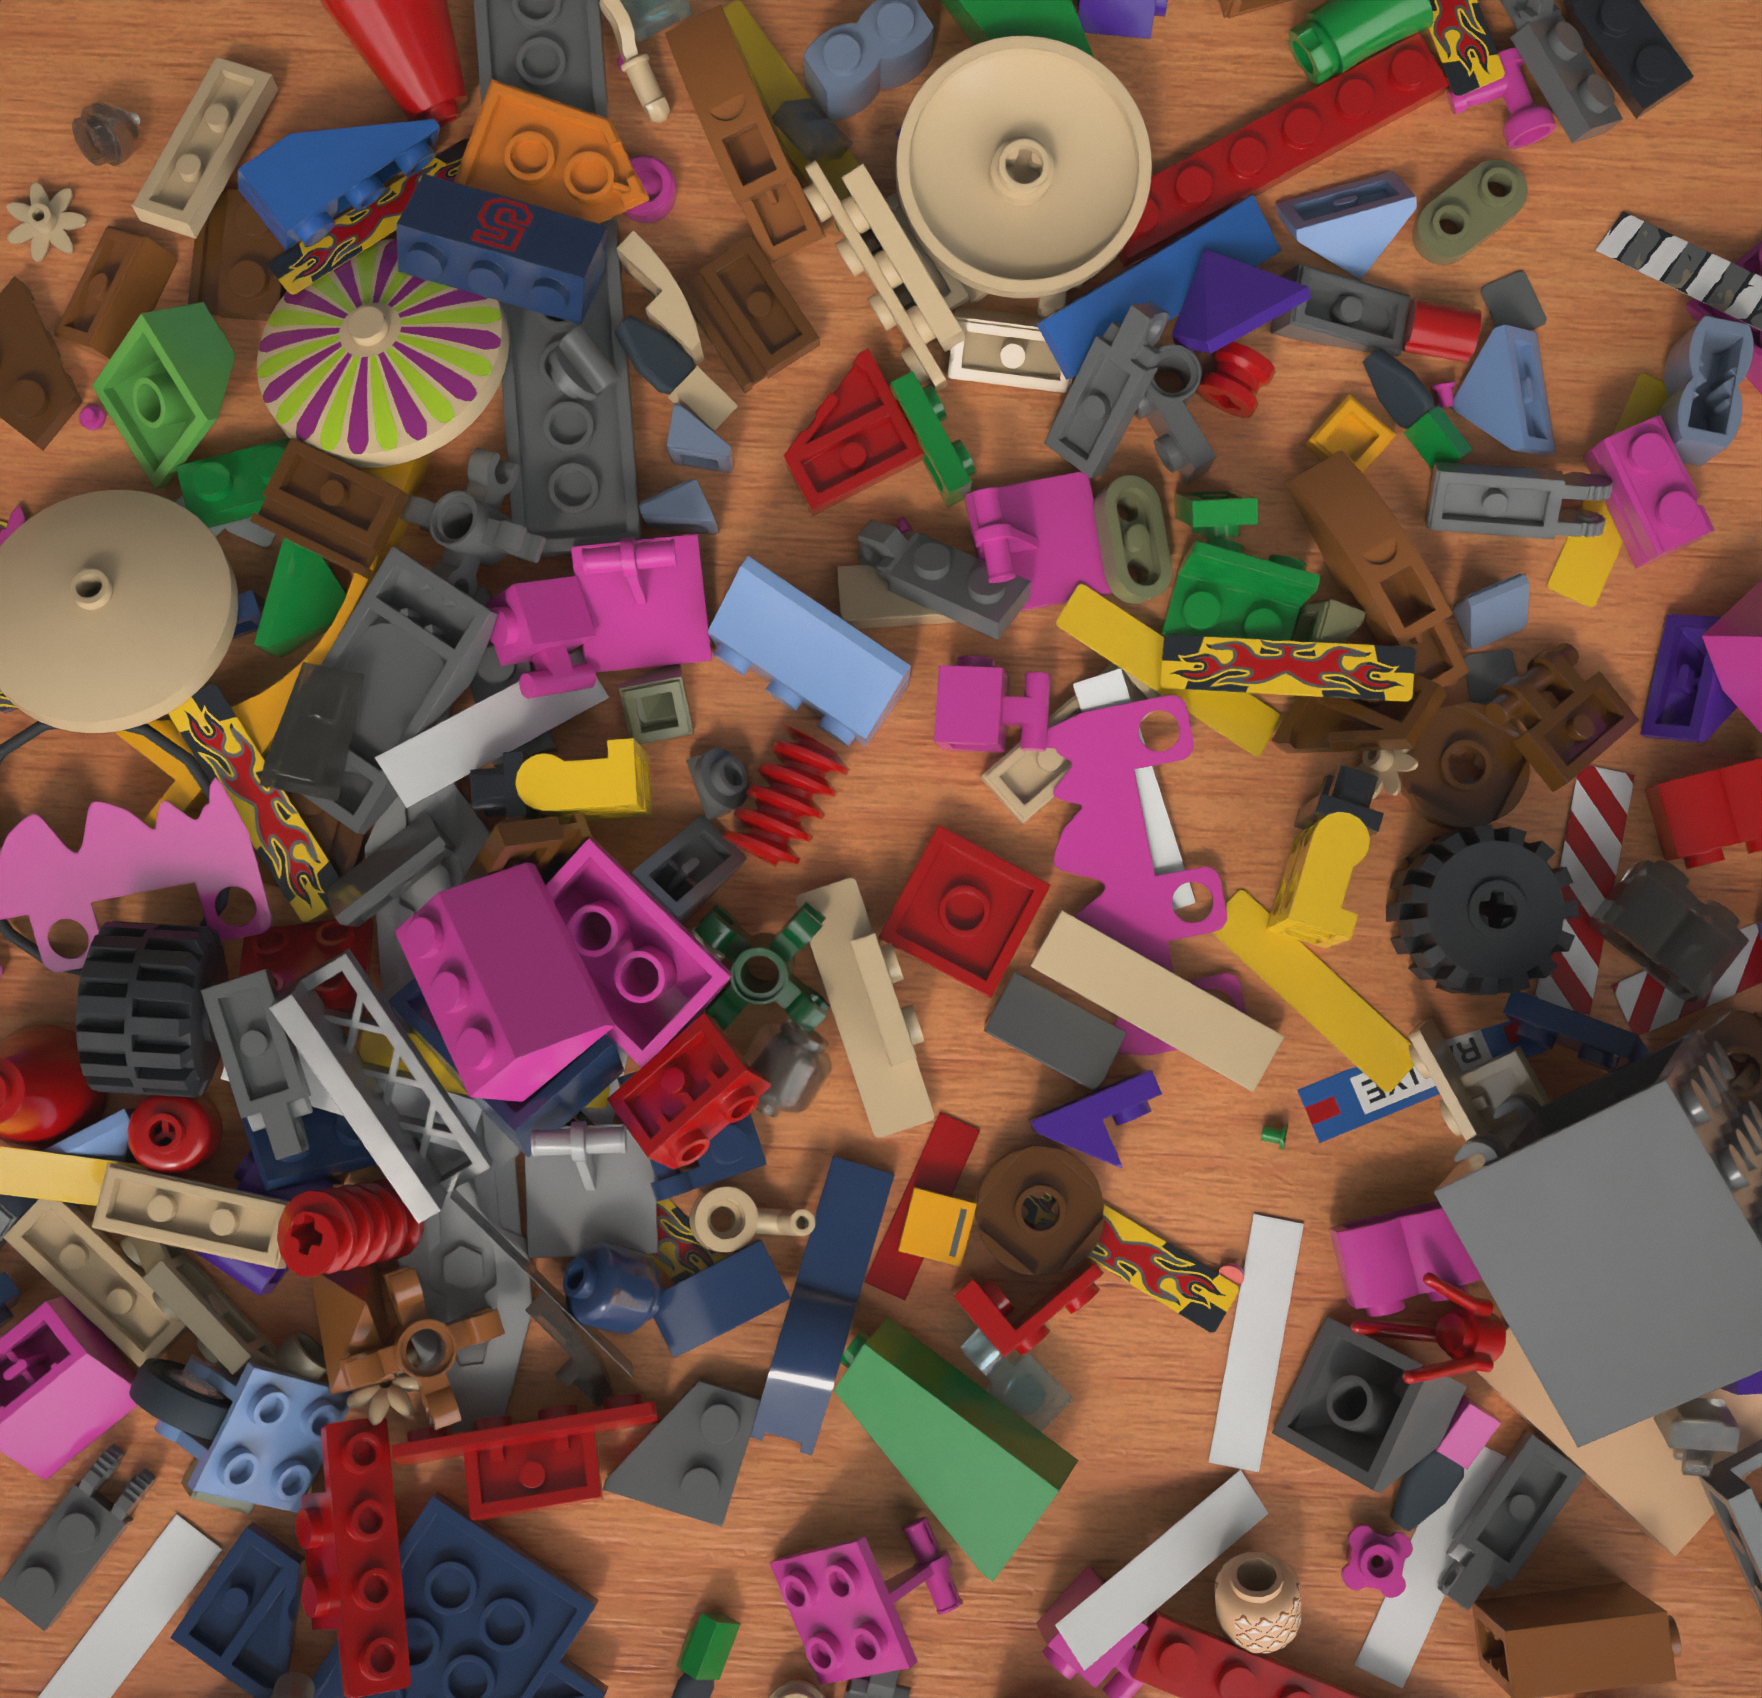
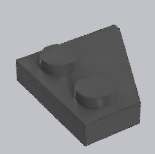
M700 1378L621 1464L608 1475L602 1490L722 1527L762 1397Z

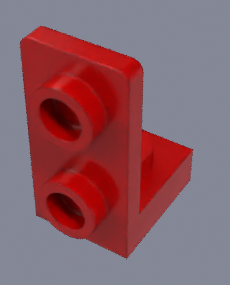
M1091 1258L1088 1259L1013 1323L1006 1316L1015 1307L991 1278L983 1285H980L970 1274L951 1291L954 1298L1003 1357L1007 1356L1014 1349L1022 1356L1038 1345L1049 1334L1050 1330L1045 1323L1065 1307L1072 1314L1083 1307L1099 1292L1100 1288L1096 1285L1095 1281L1104 1272Z

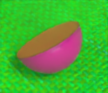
M1227 1263L1219 1270L1221 1276L1236 1285H1240L1244 1280L1242 1268L1235 1263Z

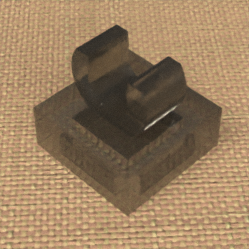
M1696 1398L1654 1416V1421L1668 1447L1673 1448L1674 1459L1682 1460L1681 1472L1683 1475L1711 1477L1713 1451L1738 1453L1740 1426L1723 1399Z

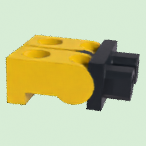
M634 738L607 740L608 758L563 761L552 754L542 753L530 757L523 751L503 752L504 767L470 770L472 808L476 811L484 810L487 817L506 816L511 818L514 816H528L532 820L545 818V816H557L559 822H570L574 814L583 813L586 821L652 816L649 754Z
M1341 765L1336 769L1334 776L1327 775L1323 778L1319 795L1299 808L1294 827L1304 831L1296 837L1291 846L1266 927L1267 930L1325 949L1352 938L1359 914L1341 908L1353 867L1365 858L1369 850L1370 836L1379 832L1384 813L1369 809L1378 781L1377 776Z

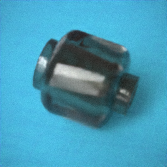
M788 1017L783 1020L782 1024L775 1022L767 1023L758 1030L743 1057L750 1067L764 1074L771 1087L759 1097L756 1110L776 1118L780 1111L797 1114L806 1111L810 1107L832 1070L831 1058L825 1051L829 1044L823 1036L815 1030L808 1034Z

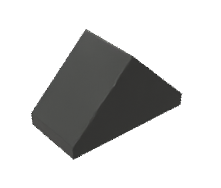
M701 815L630 874L684 926L742 866L747 857L735 845L722 838V833Z

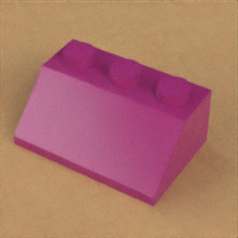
M593 837L589 838L546 884V888L614 1024V1027L607 1034L641 1068L689 1027L706 1010L733 976L705 946Z
M526 862L438 892L394 931L469 1097L523 1102L614 1027L536 865Z

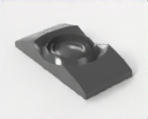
M392 546L264 760L272 773L355 833L364 835L398 797L397 792L375 757L437 724L442 714L472 683L490 640L498 614L402 550Z

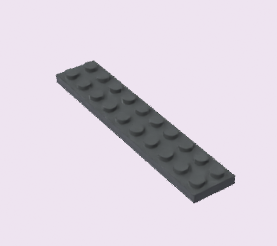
M474 0L481 106L490 82L494 79L609 118L602 17L599 8L600 0ZM617 216L600 223L601 225L608 226L605 274L582 324L500 301L509 329V354L502 377L507 461L520 466L517 483L510 492L511 516L513 523L527 528L526 532L546 538L540 558L572 556V546L620 542L621 538L634 537L635 540L642 539L628 355L615 334V330L625 320L621 263L616 249L619 246ZM578 326L583 328L621 376L613 386L593 401L584 400L580 397H569L559 389L551 376V351L561 344V340L570 331Z

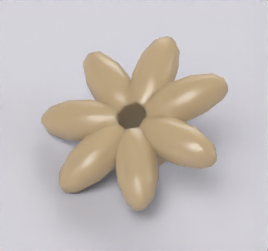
M35 182L30 187L31 206L17 202L7 204L8 212L19 221L24 222L8 234V242L11 244H22L31 240V257L37 263L43 261L46 257L50 242L63 253L72 254L74 246L64 230H76L87 224V219L83 215L66 212L73 199L72 190L69 188L62 189L49 201L42 185Z
M1410 749L1363 752V762L1355 769L1378 777L1372 799L1376 798L1384 787L1390 795L1397 796L1400 793L1402 782L1399 772H1410L1418 767V760L1407 754Z
M409 1349L406 1351L408 1360L411 1364H416L419 1355L415 1349ZM401 1370L397 1372V1379L356 1389L348 1396L346 1403L351 1408L371 1403L369 1421L372 1425H377L385 1417L390 1405L400 1414L410 1416L413 1406L406 1392L417 1391L419 1386L415 1378Z

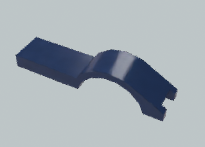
M833 1155L815 1215V1227L810 1233L752 1428L751 1438L762 1441L766 1432L802 1443L800 1452L812 1456L847 1342L859 1294L894 1179V1173Z

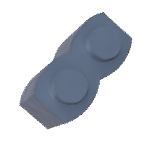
M877 0L863 12L857 23L834 27L816 38L804 54L805 86L826 119L829 121H839L854 116L864 110L875 99L880 90L896 88L916 78L927 67L932 58L934 26L917 0Z
M1704 316L1675 342L1668 354L1664 369V385L1668 399L1659 409L1657 416L1661 415L1683 463L1696 466L1703 465L1727 448L1739 429L1742 417V399L1738 385L1745 378L1753 357V336L1748 324Z

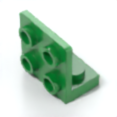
M1208 537L1206 543L1195 541L1178 567L1160 635L1164 638L1168 635L1291 641L1299 609L1317 591L1321 576L1307 572V564L1293 557L1270 555L1267 561L1243 554L1244 546L1232 540Z

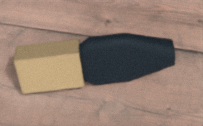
M632 315L628 316L615 330V334L635 369L658 392L669 394L668 398L673 403L680 404L713 432L738 407L698 366L694 367L692 357L668 334Z

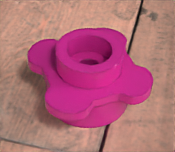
M1365 1524L1355 1526L1348 1534L1350 1544L1346 1554L1347 1564L1341 1570L1342 1580L1350 1589L1355 1591L1363 1587L1380 1590L1388 1598L1399 1596L1406 1588V1581L1402 1573L1405 1559L1413 1551L1410 1539L1401 1532H1394L1388 1536L1380 1531L1372 1530ZM1375 1555H1380L1383 1559L1379 1567H1374L1371 1564V1559Z

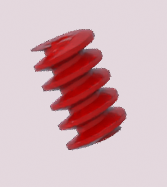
M784 724V730L794 740V743L779 740L774 741L771 746V751L781 761L782 765L762 763L759 767V773L770 787L751 785L746 791V795L757 806V810L737 808L734 812V817L745 829V832L724 830L722 838L774 867L777 866L778 862L799 864L801 858L791 848L789 842L791 839L811 842L813 835L801 821L803 817L823 820L825 813L813 800L815 795L835 797L838 793L826 779L827 773L847 775L850 771L835 751L805 733Z
M377 1179L372 1182H360L355 1185L347 1184L337 1188L328 1187L322 1190H310L295 1196L285 1206L280 1217L277 1241L280 1255L287 1267L298 1276L313 1278L324 1273L331 1274L339 1270H350L358 1266L364 1267L373 1263H383L391 1259L397 1260L409 1255L419 1245L424 1231V1221L418 1224L388 1179Z

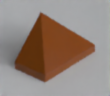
M377 1263L364 1267L358 1266L350 1270H339L331 1274L324 1273L311 1278L330 1393L333 1395L351 1391L350 1385L347 1386L339 1363L340 1359L388 1343L390 1333ZM397 1372L362 1387L397 1379Z

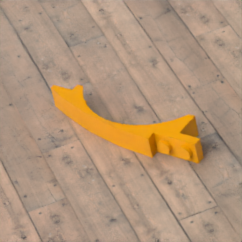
M432 452L397 465L357 469L401 489L408 495L418 497L426 477ZM399 517L382 553H377L370 567L372 573L369 579L354 573L346 598L336 618L318 645L284 678L268 689L231 707L263 759H265L392 546L399 549L409 522L403 521ZM154 720L146 723L195 757L172 720ZM123 730L117 731L116 734L175 779V782L142 822L151 829H155L158 810L163 801H169L193 820L198 819L204 806L209 804V799L185 764L143 735Z

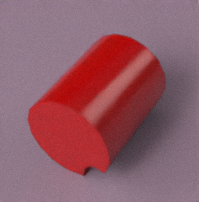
M1414 298L1407 314L1402 351L1469 363L1471 354L1475 352L1480 334L1481 310Z

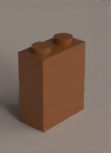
M1625 1582L1475 1600L1472 1605L1480 1667L1512 1698H1542L1677 1681L1674 1658L1681 1655V1639L1674 1618L1671 1615H1667L1666 1610Z

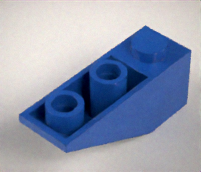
M435 119L290 133L238 168V190L285 250H288L300 241L305 246H309L328 234L335 226L333 218L349 207L353 206L356 211H360L374 203L386 190L383 184L400 172L409 177L426 167L436 156L433 150L436 148L440 126Z

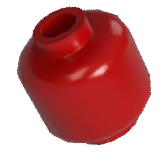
M150 1095L142 1100L133 1111L127 1127L128 1146L135 1159L149 1171L165 1175L195 1171L209 1163L219 1150L223 1136L222 1118L214 1103L204 1095H198L197 1097Z

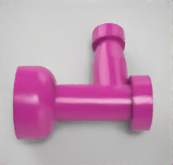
M1511 48L1498 53L1505 71L1502 79L1462 96H1456L1452 89L1448 90L1447 98L1450 108L1455 115L1466 111L1467 107L1485 104L1503 97L1511 116L1504 124L1503 134L1508 147L1516 149L1531 145L1545 138L1555 130L1556 124L1548 108L1539 105L1534 106L1520 69L1524 64V60L1517 48Z

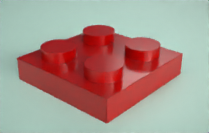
M938 825L878 939L887 944L892 943L894 948L978 993L992 998L1051 885Z

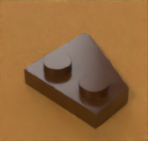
M14 276L0 293V418L44 451L83 402L71 376L63 368L60 361V352L51 333L45 329L33 303L35 299L31 290Z
M1414 673L1413 696L1409 701L1298 696L1271 741L1286 753L1414 749L1446 698L1447 693L1440 684Z

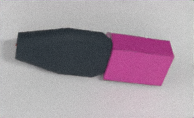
M1465 1395L1462 1396L1440 1446L1403 1475L1390 1515L1395 1523L1405 1530L1411 1531L1447 1502L1464 1478V1468L1468 1470L1501 1422L1494 1413Z

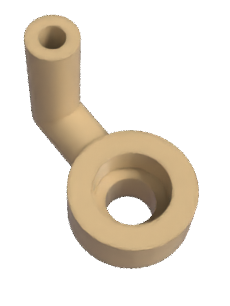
M715 1187L703 1192L695 1200L689 1217L690 1228L695 1239L703 1247L716 1252L739 1250L747 1245L755 1234L806 1236L815 1227V1218L808 1210L756 1208L753 1200L745 1192L734 1187ZM718 1207H724L729 1212L731 1218L728 1228L722 1232L716 1231L710 1221L712 1212Z

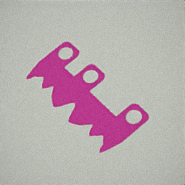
M1168 695L1078 714L1047 729L1046 748L1056 749L1060 756L1070 760L1072 763L1069 771L1053 790L1054 796L1063 801L1081 805L1080 811L1062 831L1054 854V866L1062 871L1096 879L1105 885V890L1102 894L1073 915V917L1174 973L1168 941L1220 930L1227 921V911L1221 880L1214 869L1199 867L1155 876L1134 769L1186 759L1194 748L1187 706L1180 697ZM1152 711H1166L1172 714L1179 724V738L1175 745L1168 750H1150L1140 740V722L1145 715ZM1188 882L1203 884L1211 892L1213 898V907L1207 918L1197 923H1188L1181 920L1175 914L1172 907V898L1175 891L1181 885ZM1224 973L1188 980L1189 983L1204 991L1208 989L1224 991L1232 999L1234 1008L1247 1015L1241 984L1235 976ZM1121 1017L1113 1023L1116 1027L1127 1032L1117 1054L1154 1055L1178 1050Z
M216 777L210 785L209 804L204 806L199 818L196 820L180 811L169 801H163L158 810L156 828L151 829L129 810L105 802H92L88 809L83 843L79 852L74 853L67 848L43 818L35 813L24 818L7 835L0 851V920L28 914L42 962L46 968L53 972L83 968L94 936L99 933V927L91 903L94 901L195 882L207 926L215 929L220 940L223 941L266 932L272 924V915L249 832L224 786ZM237 886L247 890L252 895L256 904V912L248 924L239 927L230 926L219 918L215 909V900L219 892L224 888ZM72 919L79 922L85 928L89 943L86 951L77 958H64L52 949L48 934L51 926L56 921ZM0 963V979H1V977H2V967H1V963Z

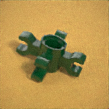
M807 900L777 934L759 933L751 936L741 927L731 913L716 903L700 920V924L695 928V932L706 943L721 951L733 962L730 970L733 976L730 978L731 982L714 998L706 1008L705 1013L714 1018L724 1031L749 1003L762 1005L776 1001L801 1029L810 1034L827 1016L826 1011L830 1008V1004L818 992L805 985L793 974L795 954L823 927L822 923L826 917ZM754 956L768 957L777 965L779 976L772 980L758 979L750 972L747 960Z

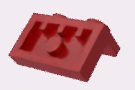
M703 1013L610 1095L607 1100L647 1158L669 1168L677 1169L699 1159L708 1150L710 1140L729 1123L737 1122L748 1116L757 1107L759 1097L771 1087V1084L764 1074L749 1066L717 1021Z

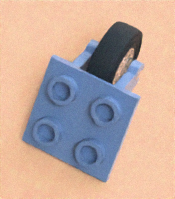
M191 1355L186 1365L159 1358L145 1360L132 1382L129 1395L138 1406L159 1419L154 1428L158 1434L176 1442L199 1460L187 1483V1486L193 1491L298 1513L302 1506L301 1496L308 1493L323 1463L321 1427L327 1423L344 1421L350 1408L346 1401L353 1391L333 1395L330 1393L329 1383L249 1362L241 1376L236 1373L232 1375L227 1368H219L208 1360L202 1361L196 1355Z

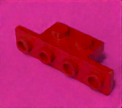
M628 1394L603 1400L604 1410L578 1414L577 1405L554 1406L539 1410V1421L515 1425L512 1423V1416L488 1417L473 1421V1432L447 1436L446 1427L437 1430L434 1427L421 1428L407 1432L408 1442L391 1445L392 1460L404 1466L464 1456L469 1513L472 1521L603 1500L596 1434L659 1423L658 1409L655 1402L642 1403L641 1394Z
M385 1417L377 1425H372L369 1418L327 1423L321 1427L326 1491L302 1495V1509L299 1510L296 1518V1534L300 1546L306 1552L308 1576L302 1584V1603L306 1615L311 1618L312 1630L338 1629L343 1694L346 1698H360L404 1689L411 1684L388 1423Z

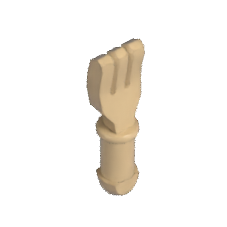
M600 0V11L607 18L614 31L620 54L624 61L621 65V70L627 73L649 121L656 123L665 121L670 114L669 105L649 65V55L647 53L638 54L635 32L626 9L620 0Z

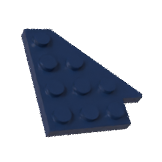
M437 1491L431 1497L399 1546L411 1684L404 1689L360 1698H603L608 1690V1686L564 1657V1654L599 1600L481 1520L472 1521L468 1511ZM339 1639L312 1678L315 1685L313 1698H346L343 1694Z

